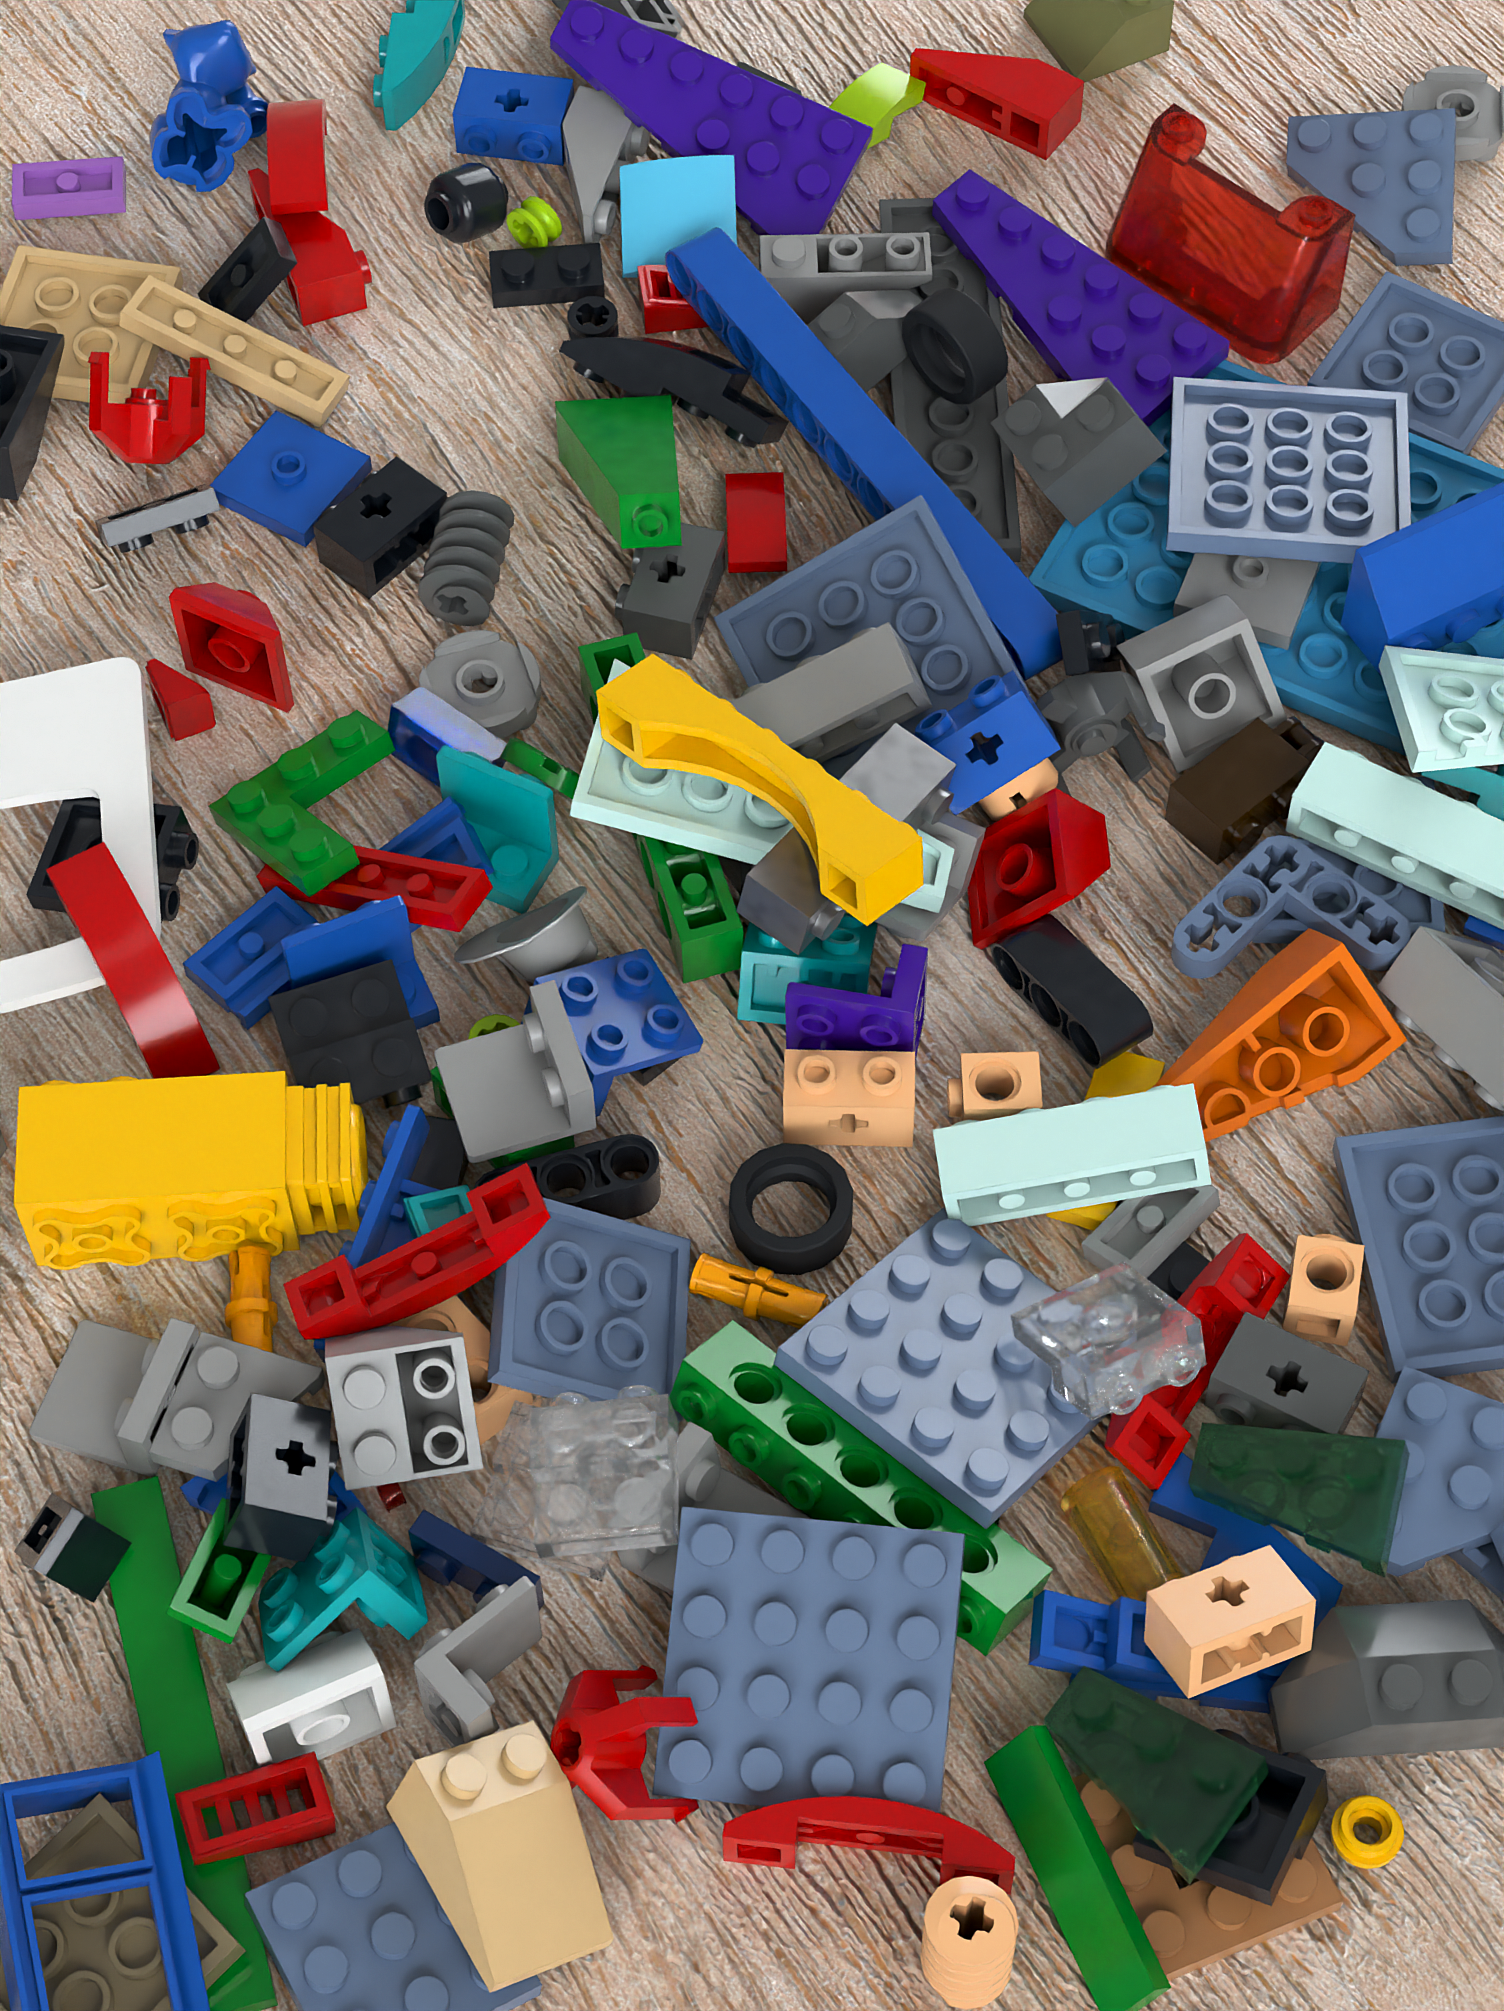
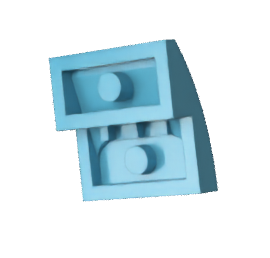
M734 155L677 157L620 166L622 278H638L637 266L666 265V252L715 227L721 228L737 245Z

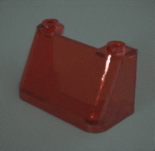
M1173 103L1155 119L1149 129L1107 235L1105 259L1230 341L1229 348L1244 358L1258 364L1280 362L1289 356L1338 310L1356 214L1331 199L1317 195L1300 197L1290 203L1282 212L1195 159L1205 148L1207 130L1200 119Z

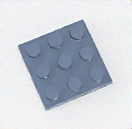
M1386 271L1311 376L1307 386L1407 393L1408 432L1468 455L1504 402V322Z
M543 1197L551 1218L519 1252L495 1270L487 1382L672 1429L683 1420L681 1414L668 1405L667 1402L682 1360L686 1357L691 1239Z
M395 1822L244 1893V1905L298 2011H510L541 1994L542 1984L537 1975L494 1992H489Z

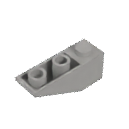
M579 86L562 123L565 166L583 244L599 243L602 234L610 235L615 223L616 202L620 195L619 168L620 166L633 164L636 156H644L650 132L643 126L638 128L624 115V109L603 90L597 91L593 88Z
M929 232L760 235L759 272L805 324H809L844 292L911 289L932 281Z

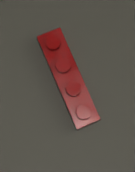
M355 845L353 847L360 864L311 897L305 895L267 864L256 876L266 894L277 886L291 899L349 911H355L358 907L370 901H383L399 895L407 907L409 923L459 933L493 888L484 869Z

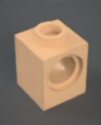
M1039 1051L961 1053L959 1078L947 1079L948 1117H960V1121H984L1016 1115L1026 1109H1043ZM997 1093L1004 1096L1005 1099L992 1101L985 1099L982 1095Z
M1298 1234L1290 1263L1289 1274L1291 1277L1287 1284L1281 1329L1302 1339L1347 1346L1356 1318L1365 1245L1348 1243L1345 1239L1332 1234H1317L1314 1236ZM1324 1279L1334 1284L1337 1289H1319L1310 1280Z

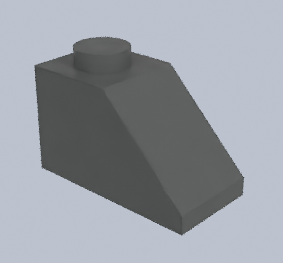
M909 289L844 292L807 326L864 392L867 393L909 356L902 337V320L908 311L921 303L922 300Z

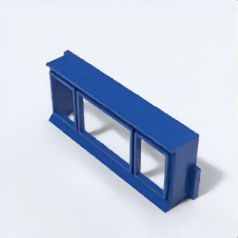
M159 1751L135 1762L0 1784V1951L11 2011H49L32 1906L144 1886L148 1887L171 2011H210ZM99 1793L110 1803L131 1800L142 1860L26 1880L16 1819L84 1808Z

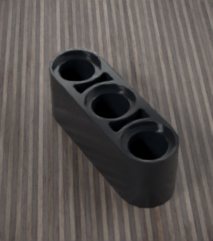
M1047 913L991 946L993 961L1004 981L1090 1066L1098 1069L1153 1035L1154 1028L1151 1017L1139 997L1053 915Z
M625 1134L494 1169L483 1174L474 1186L475 1189L527 1163L534 1175L542 1197L617 1219L627 1220L651 1211L658 1203L661 1195L659 1156L654 1144L644 1136ZM627 1171H636L644 1174L634 1180H625L618 1177ZM566 1188L580 1191L579 1194L572 1197L555 1195L556 1192Z

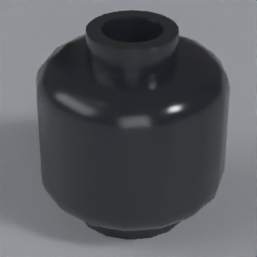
M467 163L440 173L431 180L424 201L425 215L436 233L453 243H467L493 233L503 225L507 215L508 191L503 180L490 168L481 163Z

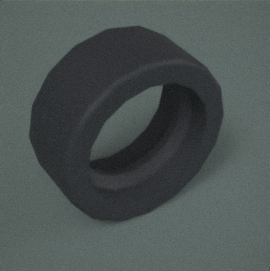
M954 288L940 289L909 310L902 320V337L912 363L930 388L945 400L957 405L971 404L999 384L1008 373V355L999 331L983 308L966 293Z
M781 1143L759 1150L741 1164L730 1184L729 1228L736 1246L754 1265L773 1270L774 1274L802 1275L825 1267L841 1254L852 1234L853 1188L846 1171L828 1153L807 1144ZM785 1181L803 1182L819 1189L827 1197L830 1204V1215L827 1222L813 1233L800 1237L777 1236L762 1229L755 1222L752 1214L755 1197L771 1185Z

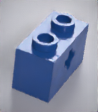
M466 66L452 113L457 153L563 166L565 158L562 123L574 98L573 79Z
M1014 670L1002 677L993 675L982 680L971 689L967 700L949 711L940 709L929 714L919 722L915 728L916 732L913 734L957 764L948 788L949 791L954 793L953 800L949 806L954 815H958L1061 749L1051 726ZM981 732L983 736L990 739L986 743L980 744L975 738L971 739V737Z

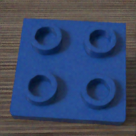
M394 896L383 901L367 902L358 907L354 912L325 923L308 924L296 931L295 934L281 940L291 990L392 959L410 1018H413L416 1029L418 1030L440 1021L438 1006L415 960L407 907L401 896Z
M646 949L634 950L537 977L534 980L533 986L555 980L593 1087L596 1117L601 1115L614 1077L697 1053L703 1044L702 1036ZM530 996L523 1015L532 1013Z

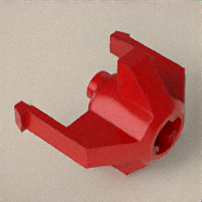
M91 351L87 362L90 363L89 430L121 460L126 463L170 464L205 435L207 370H211L208 358L190 357L188 377L169 376L168 400L156 399L157 389L131 388L130 398H125V404L108 403L109 352Z
M641 1665L637 1670H583L574 1676L568 1683L551 1731L550 1749L556 1757L562 1772L567 1776L571 1790L578 1785L610 1820L674 1818L677 1824L699 1809L697 1799L649 1798L640 1769L647 1748L645 1732L651 1727H693L698 1723L690 1697H636L620 1704L616 1691L645 1690L658 1679L655 1669L645 1665Z

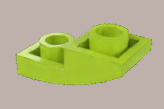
M880 62L853 81L828 108L872 127V139L867 147L869 149L889 138L893 117L922 102L926 82Z

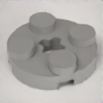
M1441 66L1427 71L1423 81L1418 82L1415 86L1412 81L1406 88L1401 111L1448 108L1460 110V114L1463 117H1456L1455 161H1489L1497 155L1498 147L1504 141V87L1501 85L1499 92L1494 86L1486 83L1488 74L1466 66Z
M488 630L460 633L443 641L434 650L435 658L427 665L426 669L424 666L422 668L419 686L423 709L433 725L441 729L446 740L452 744L463 746L472 742L499 740L518 730L529 728L537 718V706L542 691L540 670L532 652L519 641H517L516 647L510 642L501 641L499 633ZM476 679H483L486 685L496 684L494 688L485 693L470 692L472 681Z

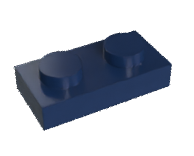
M423 1509L408 1530L413 1556L416 1559L415 1565L431 1580L444 1586H448L451 1581L474 1593L473 1599L478 1604L495 1587L502 1584H507L510 1587L523 1576H527L536 1586L539 1611L544 1605L540 1576Z

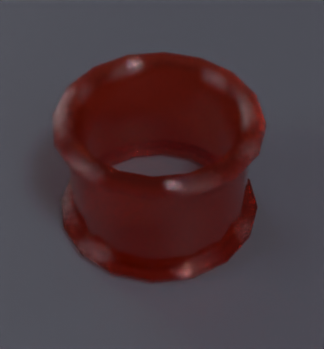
M398 1482L376 1486L377 1492L388 1513L396 1507L407 1504Z

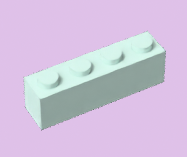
M1324 742L1292 795L1285 831L1504 930V821L1484 813L1479 807L1470 802L1457 801L1428 788L1414 777L1399 775L1372 763L1358 752L1343 750Z
M1193 1083L1180 1086L1160 1085L1141 1093L1113 1098L1093 1097L1079 1104L1045 1110L1031 1108L1012 1116L984 1121L963 1120L950 1127L933 1129L941 1191L948 1219H960L969 1227L1211 1185L1207 1150Z

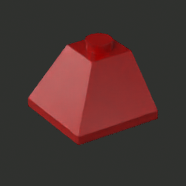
M216 582L174 588L169 595V601L185 669L289 713L294 706V700L281 634L267 604L248 591H235Z
M1054 788L988 826L968 886L973 946L981 950L1024 925L1076 898L1111 867L1105 815L1061 790Z

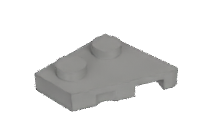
M201 1331L149 1450L153 1463L217 1482L228 1472L230 1434L251 1393L296 1403L307 1392L313 1396L323 1387L326 1380L323 1368Z

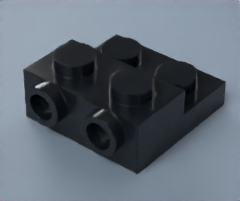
M85 797L62 801L26 894L34 909L67 913L46 873V869L102 843L100 799ZM153 803L162 924V921L171 922L177 916L180 906V891L176 883L181 869L191 870L195 866L199 852V841L197 835L192 832L182 807Z
M392 959L268 997L267 1000L295 1086L303 1085L304 1088H316L318 1084H327V1087L340 1086V1083H350L354 1104L361 1105L383 1098L386 1109L423 1097L420 1086L432 1081L431 1073L414 1020L410 1018Z
M1190 1723L1134 1837L1135 1856L1272 1906L1293 1859L1302 1860L1329 1801L1326 1770L1316 1767L1313 1762L1299 1754L1291 1752L1278 1754L1252 1745L1241 1735L1227 1729H1215L1213 1731Z

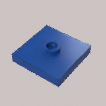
M276 410L209 486L214 488L220 505L306 547L315 537L313 525L318 522L325 510L333 505H338L347 498L371 472V457Z

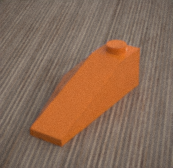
M1308 928L1252 976L1153 1087L1160 1085L1180 1086L1193 1083L1204 1140L1208 1142L1247 1126L1251 1118L1278 1107L1289 1109L1304 1103V1097L1335 1085L1341 1088L1360 1080L1406 1042L1407 1038L1343 942Z

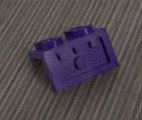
M902 944L898 967H886L880 996L789 982L785 994L786 1049L915 1052L916 1063L926 1015L928 948Z

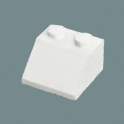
M359 1628L345 1634L340 1631H334L315 1638L305 1647V1651L298 1653L278 1672L263 1660L242 1671L239 1679L226 1684L258 1768L315 1751L317 1760H321L397 1727L384 1674Z

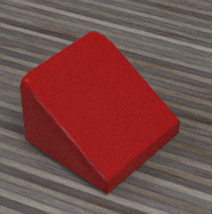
M155 658L146 661L147 666L145 668L152 697L171 739L174 738L176 742L215 727L216 720L210 694L204 687Z

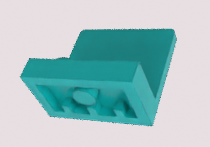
M443 745L436 755L442 801L450 796L463 805L466 811L464 813L466 820L474 827L495 870L488 876L493 888L485 899L524 914L528 911L559 861L553 791L534 776L529 774L517 775L491 764L478 753L472 751L461 752Z
M844 913L840 923L826 940L822 941L815 937L797 955L755 924L749 922L741 955L737 1020L786 1025L785 994L789 982L868 994L870 966L878 923L872 922L866 926L851 914Z
M358 1507L354 1508L341 1522L334 1520L330 1534L326 1538L318 1536L305 1562L298 1561L291 1569L288 1567L279 1569L269 1578L261 1590L258 1607L266 1664L276 1672L280 1671L353 1601H356L360 1610L375 1625L385 1628L390 1624L409 1640L429 1621L418 1569L415 1565V1557Z

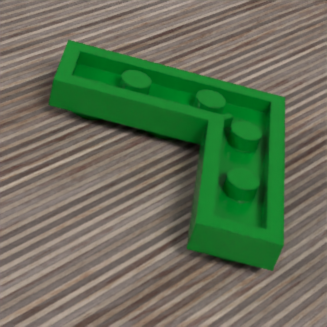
M355 710L348 716H343L333 721L326 730L300 747L285 752L277 762L254 777L234 785L226 795L208 807L216 825L305 895L311 897L359 865L360 861L350 842L306 809L396 750L388 731L358 710Z

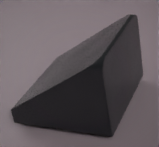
M425 1115L430 1125V1130L410 1181L439 1190L461 1186L469 1160L455 1120Z

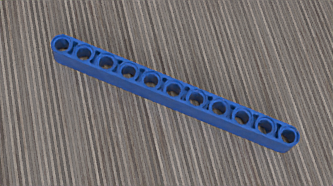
M715 227L666 252V267L677 290L741 365L751 372L753 379L875 521L919 495L923 496L1023 680L1026 681L1062 661L1063 655L1056 614L1059 613L721 228Z

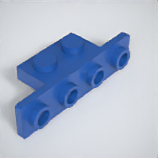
M408 1104L401 1122L394 1120L387 1130L382 1147V1156L386 1161L378 1181L370 1180L362 1193L358 1209V1215L362 1218L356 1237L354 1242L350 1240L345 1241L338 1256L344 1254L354 1269L412 1241L403 1206L404 1198L440 1191L439 1189L410 1181L430 1130V1125L421 1107ZM325 1338L312 1339L315 1340L314 1349L322 1362L325 1363Z

